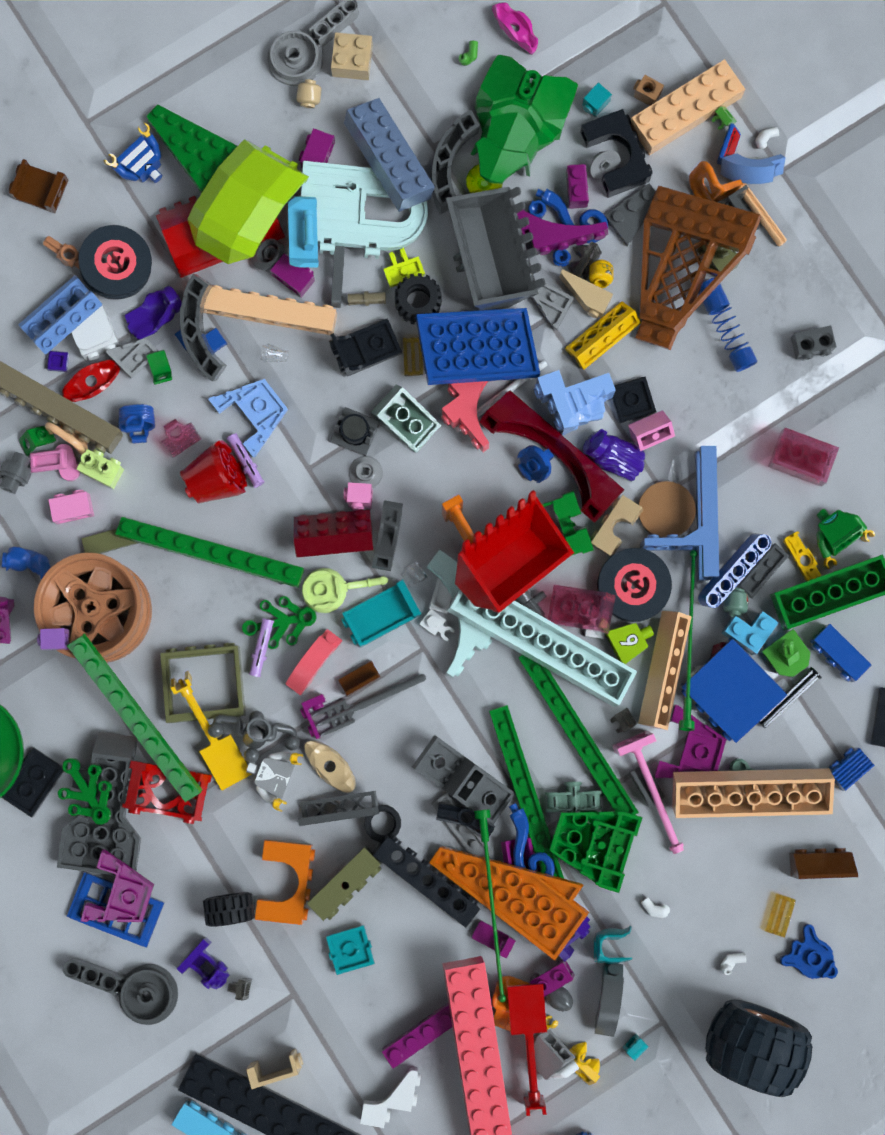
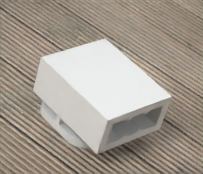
M103 304L71 332L85 360H95L107 350L121 346Z

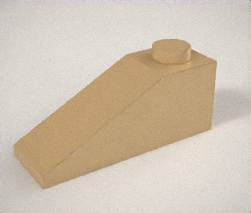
M562 269L560 279L582 308L587 311L589 316L602 318L613 294Z

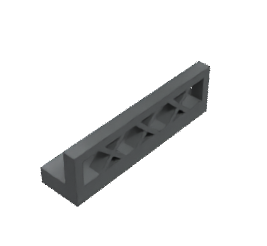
M376 791L300 802L303 818H298L299 826L377 815L379 814ZM371 795L373 807L366 808L360 802L365 796ZM346 799H350L355 803L354 807L349 811L342 806ZM331 801L337 806L333 813H328L323 809L327 802ZM313 804L318 808V811L314 816L308 817L306 805Z

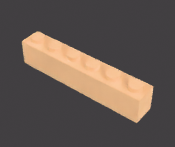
M662 611L638 724L668 730L692 616L680 612Z

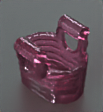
M174 419L163 426L167 438L161 444L174 458L202 438L192 422L184 426L177 419ZM180 427L181 433L178 436H172L170 432Z

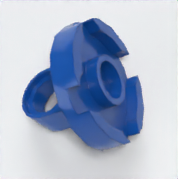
M529 445L522 449L517 456V459L520 458L519 470L527 480L537 481L536 483H540L550 476V460L555 456L550 449L543 451L537 446Z

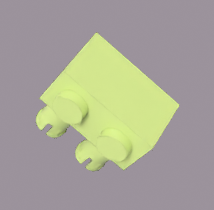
M87 449L81 455V461L77 470L114 489L124 471L120 466L121 462L114 458H110V460L104 458V454L96 449L93 452Z

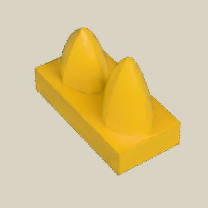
M586 1042L578 1043L569 1049L576 1057L574 1061L578 1060L577 1057L580 1053L587 1052ZM591 1059L589 1064H581L579 1069L575 1071L588 1085L596 1083L600 1078L598 1075L600 1070L599 1059Z

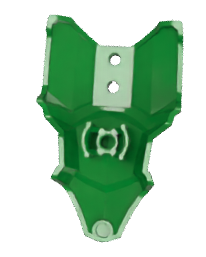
M497 55L480 86L474 107L477 111L482 135L480 140L475 143L470 155L474 156L478 153L480 176L489 183L502 184L513 173L525 166L526 176L530 177V165L537 152L552 144L555 140H560L578 84L567 77L541 76L535 70H526L525 67L510 56Z

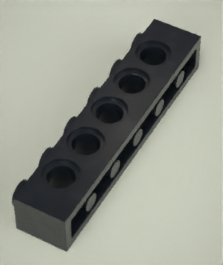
M386 834L372 852L373 856L467 928L480 911L477 905L478 901L471 895L466 897L462 894L463 889L457 884H449L446 881L448 877L440 871L435 873L431 869L432 865L425 859L420 861L416 858L417 853L411 848H403L400 845L402 841L394 835L389 837ZM394 851H401L402 856L398 860H393L391 858ZM416 863L417 869L414 872H408V864ZM425 875L432 876V881L429 884L422 882ZM441 887H447L448 889L444 896L438 895V890ZM456 899L463 900V904L459 908L453 907V902Z

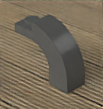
M384 500L372 568L391 571L402 519V503Z
M603 963L601 994L595 1016L594 1034L611 1037L615 1035L622 1002L624 964Z

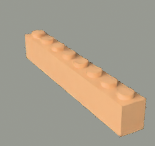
M213 285L203 311V313L326 335L334 333L337 318L336 309H333L334 307L330 305H323L321 307L315 306V303L308 301L298 303L295 299L291 298L281 300L274 295L264 297L256 292H249L247 294L242 293L239 289L231 288L230 290H225L217 285Z

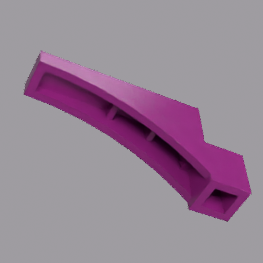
M524 210L517 213L519 220L524 217L529 219V225L521 228L522 234L524 235L529 232L533 234L532 243L540 255H547L556 249L565 250L574 244L583 245L592 239L601 240L609 235L606 222L581 226L564 225L540 219Z

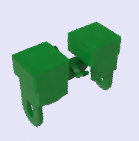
M574 491L561 494L562 497L542 503L543 507L553 504L554 512L558 516L563 535L574 551L573 555L581 552L585 554L594 550L587 528L582 527L576 530L573 528L576 524L570 518L581 514Z

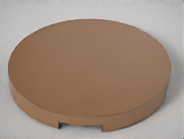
M664 481L650 486L643 493L638 504L643 508L639 516L642 526L650 534L659 535V538H665L671 534L682 535L689 529L695 518L696 507L692 495L686 488L675 482Z

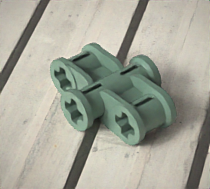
M582 781L564 782L566 792H545L548 807L546 812L602 810V807H600V794L602 793L601 791L580 792Z

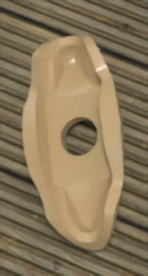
M315 740L305 743L304 750L314 771L323 781L344 793H350L355 789V777L346 760L336 750ZM327 761L335 763L336 767L333 772L325 770L324 765Z

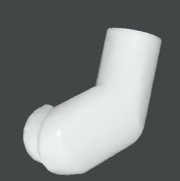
M746 954L726 955L720 965L722 973L730 975L735 964L746 963Z

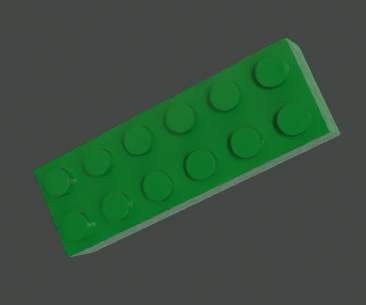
M879 555L770 594L782 629L788 630L884 596L885 558L883 555Z

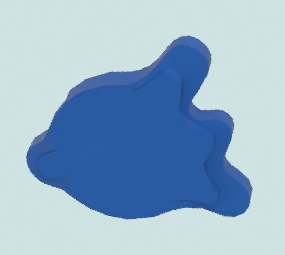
M804 925L803 942L793 940L790 953L783 955L780 958V963L783 966L797 968L800 973L811 979L835 978L838 970L835 966L831 947L817 937L813 925Z

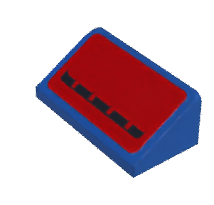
M732 123L729 125L716 161L719 165L722 164L723 157L735 154L741 136L737 127Z

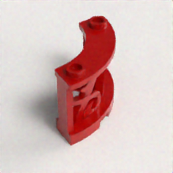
M131 760L129 767L132 769L125 804H122L123 808L129 809L128 813L140 815V811L168 815L183 818V822L194 824L195 821H202L203 817L201 815L208 783H211L212 775L189 771L197 783L200 781L199 786L202 788V791L193 797L196 800L194 813H187L184 811V806L189 805L192 807L189 801L185 802L180 795L164 804L154 795L151 788L160 786L166 779V776L157 765ZM158 775V782L150 784L149 781L153 782L152 777ZM138 789L145 790V792L138 795V798L143 797L144 799L141 804H136ZM150 801H151V803H152L156 808H151V807H146V806H147V805L150 803ZM177 806L178 812L168 811Z

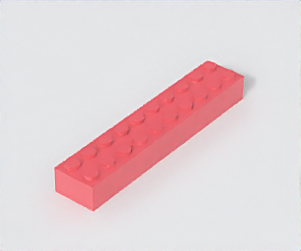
M482 956L442 963L470 1135H512L485 962Z

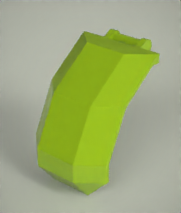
M244 139L218 167L190 212L188 222L195 245L227 264L254 257L261 241L284 205L307 182L309 176L297 170L298 164L296 162L288 161L271 151L270 147L265 145L263 148H259Z

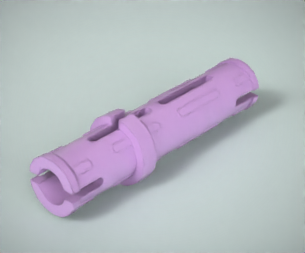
M238 434L230 435L227 441L244 468V474L248 475L254 488L261 486L265 481L257 470V464L251 460Z
M262 618L255 651L251 655L253 659L249 675L261 676L263 663L267 659L265 655L274 620ZM266 630V635H265L264 643H263V646H262L261 643H262L264 631ZM261 649L262 651L258 665H256L259 656V651Z

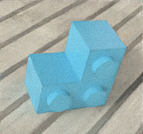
M763 611L758 613L751 625L734 616L721 634L727 638L732 637L744 650L751 655H755L779 622Z

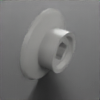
M615 151L597 153L592 160L590 168L592 177L596 180H602L604 174L619 169L621 163L619 154Z
M370 456L357 458L349 468V478L352 483L372 484V488L380 483L383 476L381 464ZM369 469V475H362V470Z

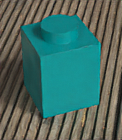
M598 82L583 98V109L588 114H593L596 117L610 103L612 94Z

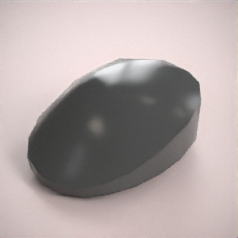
M275 239L263 241L259 245L254 257H252L253 265L259 270L272 268L284 254V245Z

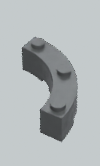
M472 110L464 113L453 122L443 134L435 151L431 181L435 186L433 199L440 215L449 210L446 198L456 196L451 180V166L460 148L479 133L480 124Z
M193 274L184 290L180 307L181 334L186 350L197 368L213 382L218 380L227 367L210 347L204 331V305L213 285L198 274Z

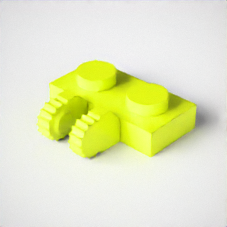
M401 248L400 255L404 262L397 264L395 254L393 252L389 253L393 266L383 270L390 288L397 286L399 282L402 283L404 277L410 278V274L418 276V273H422V276H425L419 256L408 260L405 249Z

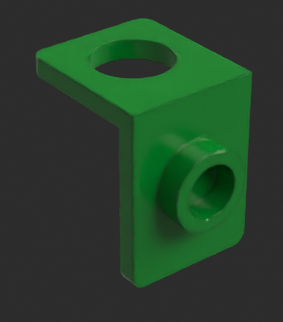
M165 350L147 354L154 385L171 381L172 371Z
M45 425L26 430L19 439L27 456L36 447L56 441L54 434H49ZM26 439L29 441V448L26 446Z

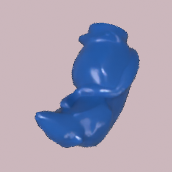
M11 547L8 549V552H3L2 568H6V571L9 569L25 571L29 568L32 572L40 575L42 579L51 568L47 556L29 549Z

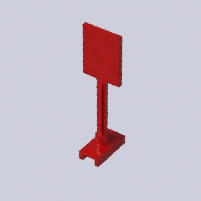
M543 983L507 986L511 1035L524 1034L526 1040L530 1089L528 1096L524 1097L526 1116H530V1110L541 1109L542 1115H547L544 1096L540 1095L537 1087L533 1038L534 1033L547 1032Z

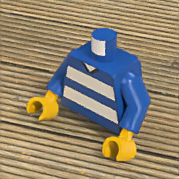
M144 123L146 131L142 132L139 126L137 127L138 131L145 135L144 137L141 135L117 159L113 154H108L112 158L111 163H108L105 159L103 161L105 165L113 166L112 169L123 179L139 180L143 183L150 178L154 183H157L163 176L158 171L161 167L159 161L161 159V151L157 140L152 133H149V125Z

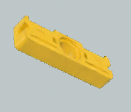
M797 531L783 539L786 548L806 581L822 576L816 567L818 563L809 548H805L798 536L800 532ZM801 556H807L810 559L808 566H803L800 563Z

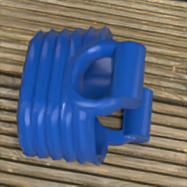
M146 404L121 407L118 414V428L123 432L129 433L133 444L147 443L149 431L155 428L154 408ZM142 429L145 432L144 435H134V432H141Z

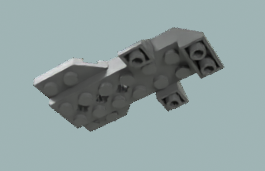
M99 732L92 752L91 765H99L102 769L98 778V784L101 781H109L112 784L107 802V807L111 811V817L107 823L100 825L96 824L92 817L79 815L64 826L61 832L57 868L116 876V874L97 868L100 856H98L99 853H96V850L102 848V850L108 851L137 871L141 837L126 818L127 808L122 807V804H125L132 773V769L129 768L131 760L134 761L136 756L138 739L135 736ZM94 767L93 773L96 774L97 769ZM80 768L79 772L89 786L90 775L88 774V769ZM73 779L72 787L79 789L78 785ZM106 783L103 784L104 790L107 789ZM97 784L95 798L99 802L101 792L99 791ZM138 789L137 797L140 793L145 792V790ZM85 801V808H91L90 804ZM101 811L98 813L99 818L102 817ZM102 828L107 832L104 837H101V834L98 832Z

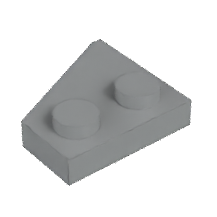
M546 283L545 286L537 289L538 294L533 296L532 299L552 327L558 330L574 297Z
M144 338L109 349L106 353L133 378L148 363L147 354L157 352L158 350Z

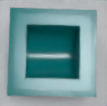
M636 1033L623 1046V1049L636 1061L649 1046Z

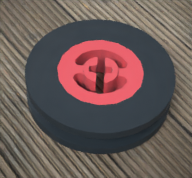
M120 225L103 226L91 232L82 243L79 251L80 274L85 284L99 296L108 299H125L137 294L148 282L152 266L151 252L146 241L134 230ZM112 252V257L108 254L107 262L102 263L103 257L107 253ZM112 258L115 262L119 261L121 271L125 261L129 262L128 268L124 272L118 273V266L116 263L112 264Z
M641 548L624 549L611 556L602 566L597 580V592L604 608L614 617L628 622L644 621L658 614L667 604L672 590L671 575L664 561L653 552ZM629 572H637L638 576H632L628 579L629 581L625 582L626 592H624L621 587L623 576ZM643 578L646 579L647 591L645 595L638 599L632 598L631 594L639 593L641 590L638 588L642 589L644 587ZM634 581H637L636 586L638 588L632 589V584L630 582L633 583Z

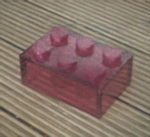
M784 428L779 434L768 467L822 487L827 483L839 447Z
M554 585L547 620L558 626L609 634L615 595L600 591Z

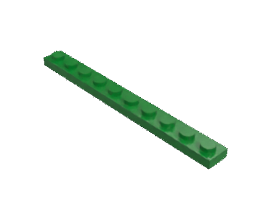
M121 517L115 533L117 537L297 588L304 572V568L125 517Z
M84 633L67 645L69 650L182 799L187 802L200 794L202 788Z
M524 655L518 657L613 810L625 811L634 815L638 814L639 812L551 672Z
M508 705L491 710L489 713L520 808L524 809L528 818V833L535 853H546L550 856L554 863V876L564 879L557 856L549 851L552 843L551 836ZM538 861L541 873H544L546 870L545 863Z

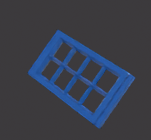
M84 872L67 917L147 948L164 902L150 897L149 905H151L147 918L142 921L144 926L139 937L128 933L131 922L126 923L123 931L112 927L114 920H109L108 924L98 922L97 920L82 922L80 921L82 917L80 912L85 900L106 908L107 904L103 903L107 890H112L114 884L111 881ZM92 882L104 887L99 901L87 897Z

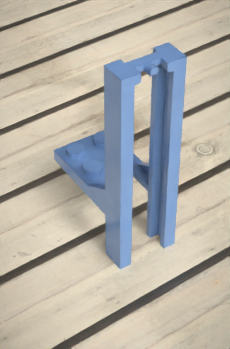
M700 446V451L695 453L697 530L684 538H678L676 534L667 535L665 538H659V535L655 534L647 535L641 541L640 548L649 551L697 550L698 581H710L713 577H719L716 446Z

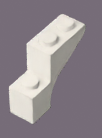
M411 1067L386 1098L377 1101L364 1100L360 1124L384 1128L385 1122L389 1123L391 1110H387V1108L411 1112L412 1106L416 1107L418 1094H414L415 1086L420 1085L421 1074H417L418 1068Z

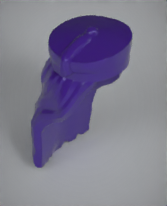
M166 286L162 290L147 294L140 307L125 315L130 333L137 340L155 334L164 324L170 322L176 313L180 312L182 302L179 294L171 286Z
M603 429L591 434L584 443L583 453L590 456L605 471L632 482L639 475V472L644 470L645 452L643 450L640 451L636 445L619 437L607 435V431Z

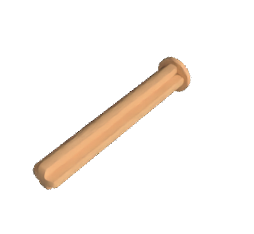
M748 187L743 198L753 213L761 215L760 223L776 245H783L787 241L786 237Z

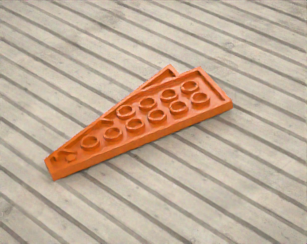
M441 846L429 863L491 911L485 857ZM489 859L495 914L553 960H556L590 913L574 901L584 885Z

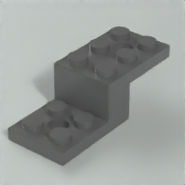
M436 735L433 736L412 766V768L472 811L490 809L491 817L487 818V821L493 825L515 795V792ZM442 757V763L439 766H435L436 759ZM493 794L492 800L486 803V797Z

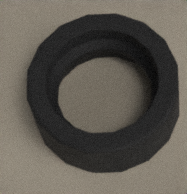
M378 805L379 812H387L393 817L394 828L387 835L389 837L392 835L396 837L401 828L399 813L391 806ZM374 815L366 816L364 820L366 833L371 839L381 842L385 835L377 834L371 826Z

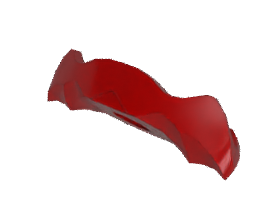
M105 360L84 367L64 386L62 396L71 402H78L98 395L115 380L120 371V366L114 360ZM93 375L96 377L97 383L95 386H88L86 384L88 376Z

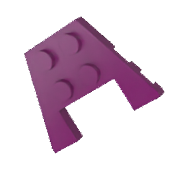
M675 705L670 722L679 724V721L683 720V709L679 705ZM691 715V720L695 722V730L688 731L679 766L658 761L654 778H673V772L718 771L727 739Z
M103 849L97 868L116 874L106 908L87 902L80 921L98 920V922H105L106 920H117V922H142L154 883Z

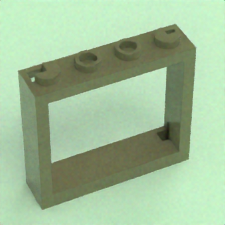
M224 643L223 647L217 648L216 645H204V649H196V646L185 647V651H177V648L166 649V653H160L166 723L198 721L193 712L174 714L173 695L170 688V660L234 653L238 708L202 712L207 720L214 719L218 715L246 716L239 646H235V643Z

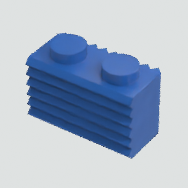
M849 748L844 752V758L841 761L836 760L829 766L835 778V783L842 791L850 788L875 766L860 748Z

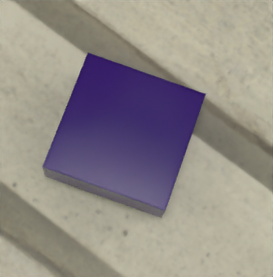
M49 351L47 370L67 372L69 353Z

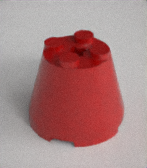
M219 440L213 443L180 471V476L187 486L185 487L187 496L189 498L193 497L197 503L235 497L246 492L244 488L247 487V481L240 462L237 463L234 456L230 454L232 449L224 441Z

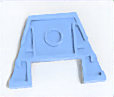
M265 379L208 399L219 414L233 403H236L258 432L243 443L253 458L259 453L288 411L287 407Z

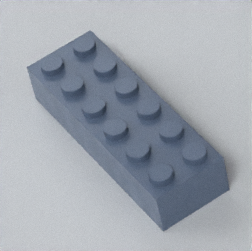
M380 98L348 109L344 124L398 212L430 200L435 186Z

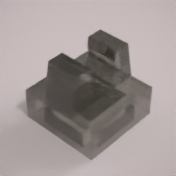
M628 708L615 714L610 719L611 723L619 722L620 727L616 729L617 733L625 732L637 725Z
M241 978L238 982L229 983L227 991L236 993V1000L249 999L252 979Z

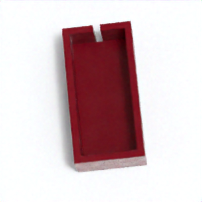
M370 509L294 517L293 539L296 558L373 550Z

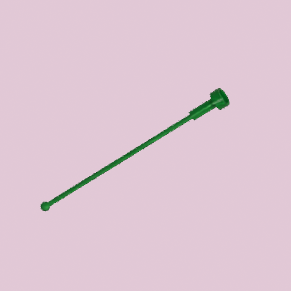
M696 550L690 551L689 616L692 617L688 631L686 698H684L683 720L679 721V730L682 731L695 730V722L691 720L692 699L690 698Z
M490 809L474 811L475 819H479L481 842H484L500 991L498 1000L505 1002L506 996L503 991L487 843L489 842L487 818H490L491 815Z

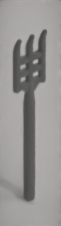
M420 674L364 699L353 706L347 705L346 699H342L314 712L312 716L325 712L328 714V718L316 723V726L331 722L333 726L320 733V736L330 734L354 723L355 719L352 718L354 711L366 708L424 682L426 676ZM343 705L344 710L340 712L338 706ZM335 709L337 714L332 715L330 710ZM347 714L349 720L344 721L342 716ZM339 718L341 722L338 725L335 722V719Z

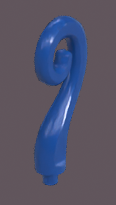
M546 189V191L537 190L535 196L541 198L545 205L556 211L562 224L574 225L567 207L559 195L549 189ZM595 209L585 211L579 219L580 226L590 225L588 223L590 217L596 218L599 223L606 222L608 226L605 215ZM592 239L587 241V243H596L600 240Z
M514 803L509 806L512 812L509 816L516 829L513 862L515 866L526 868L523 855L528 838L529 823L524 809L519 810L517 804ZM537 852L529 857L528 867L530 870L535 871L537 861H543L546 866L544 873L554 876L555 868L550 856L546 853Z

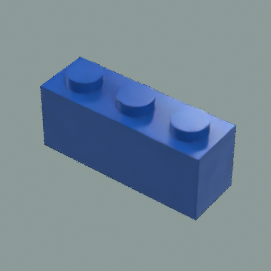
M831 624L825 625L810 641L813 644L812 648L818 654L822 653L827 658L826 662L831 667H836L841 672L840 676L847 682L857 681L872 666Z

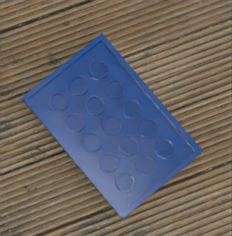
M527 308L416 315L427 385L527 379L540 376Z

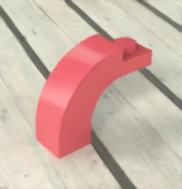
M327 629L308 649L285 684L301 696L312 683L320 668L343 640Z

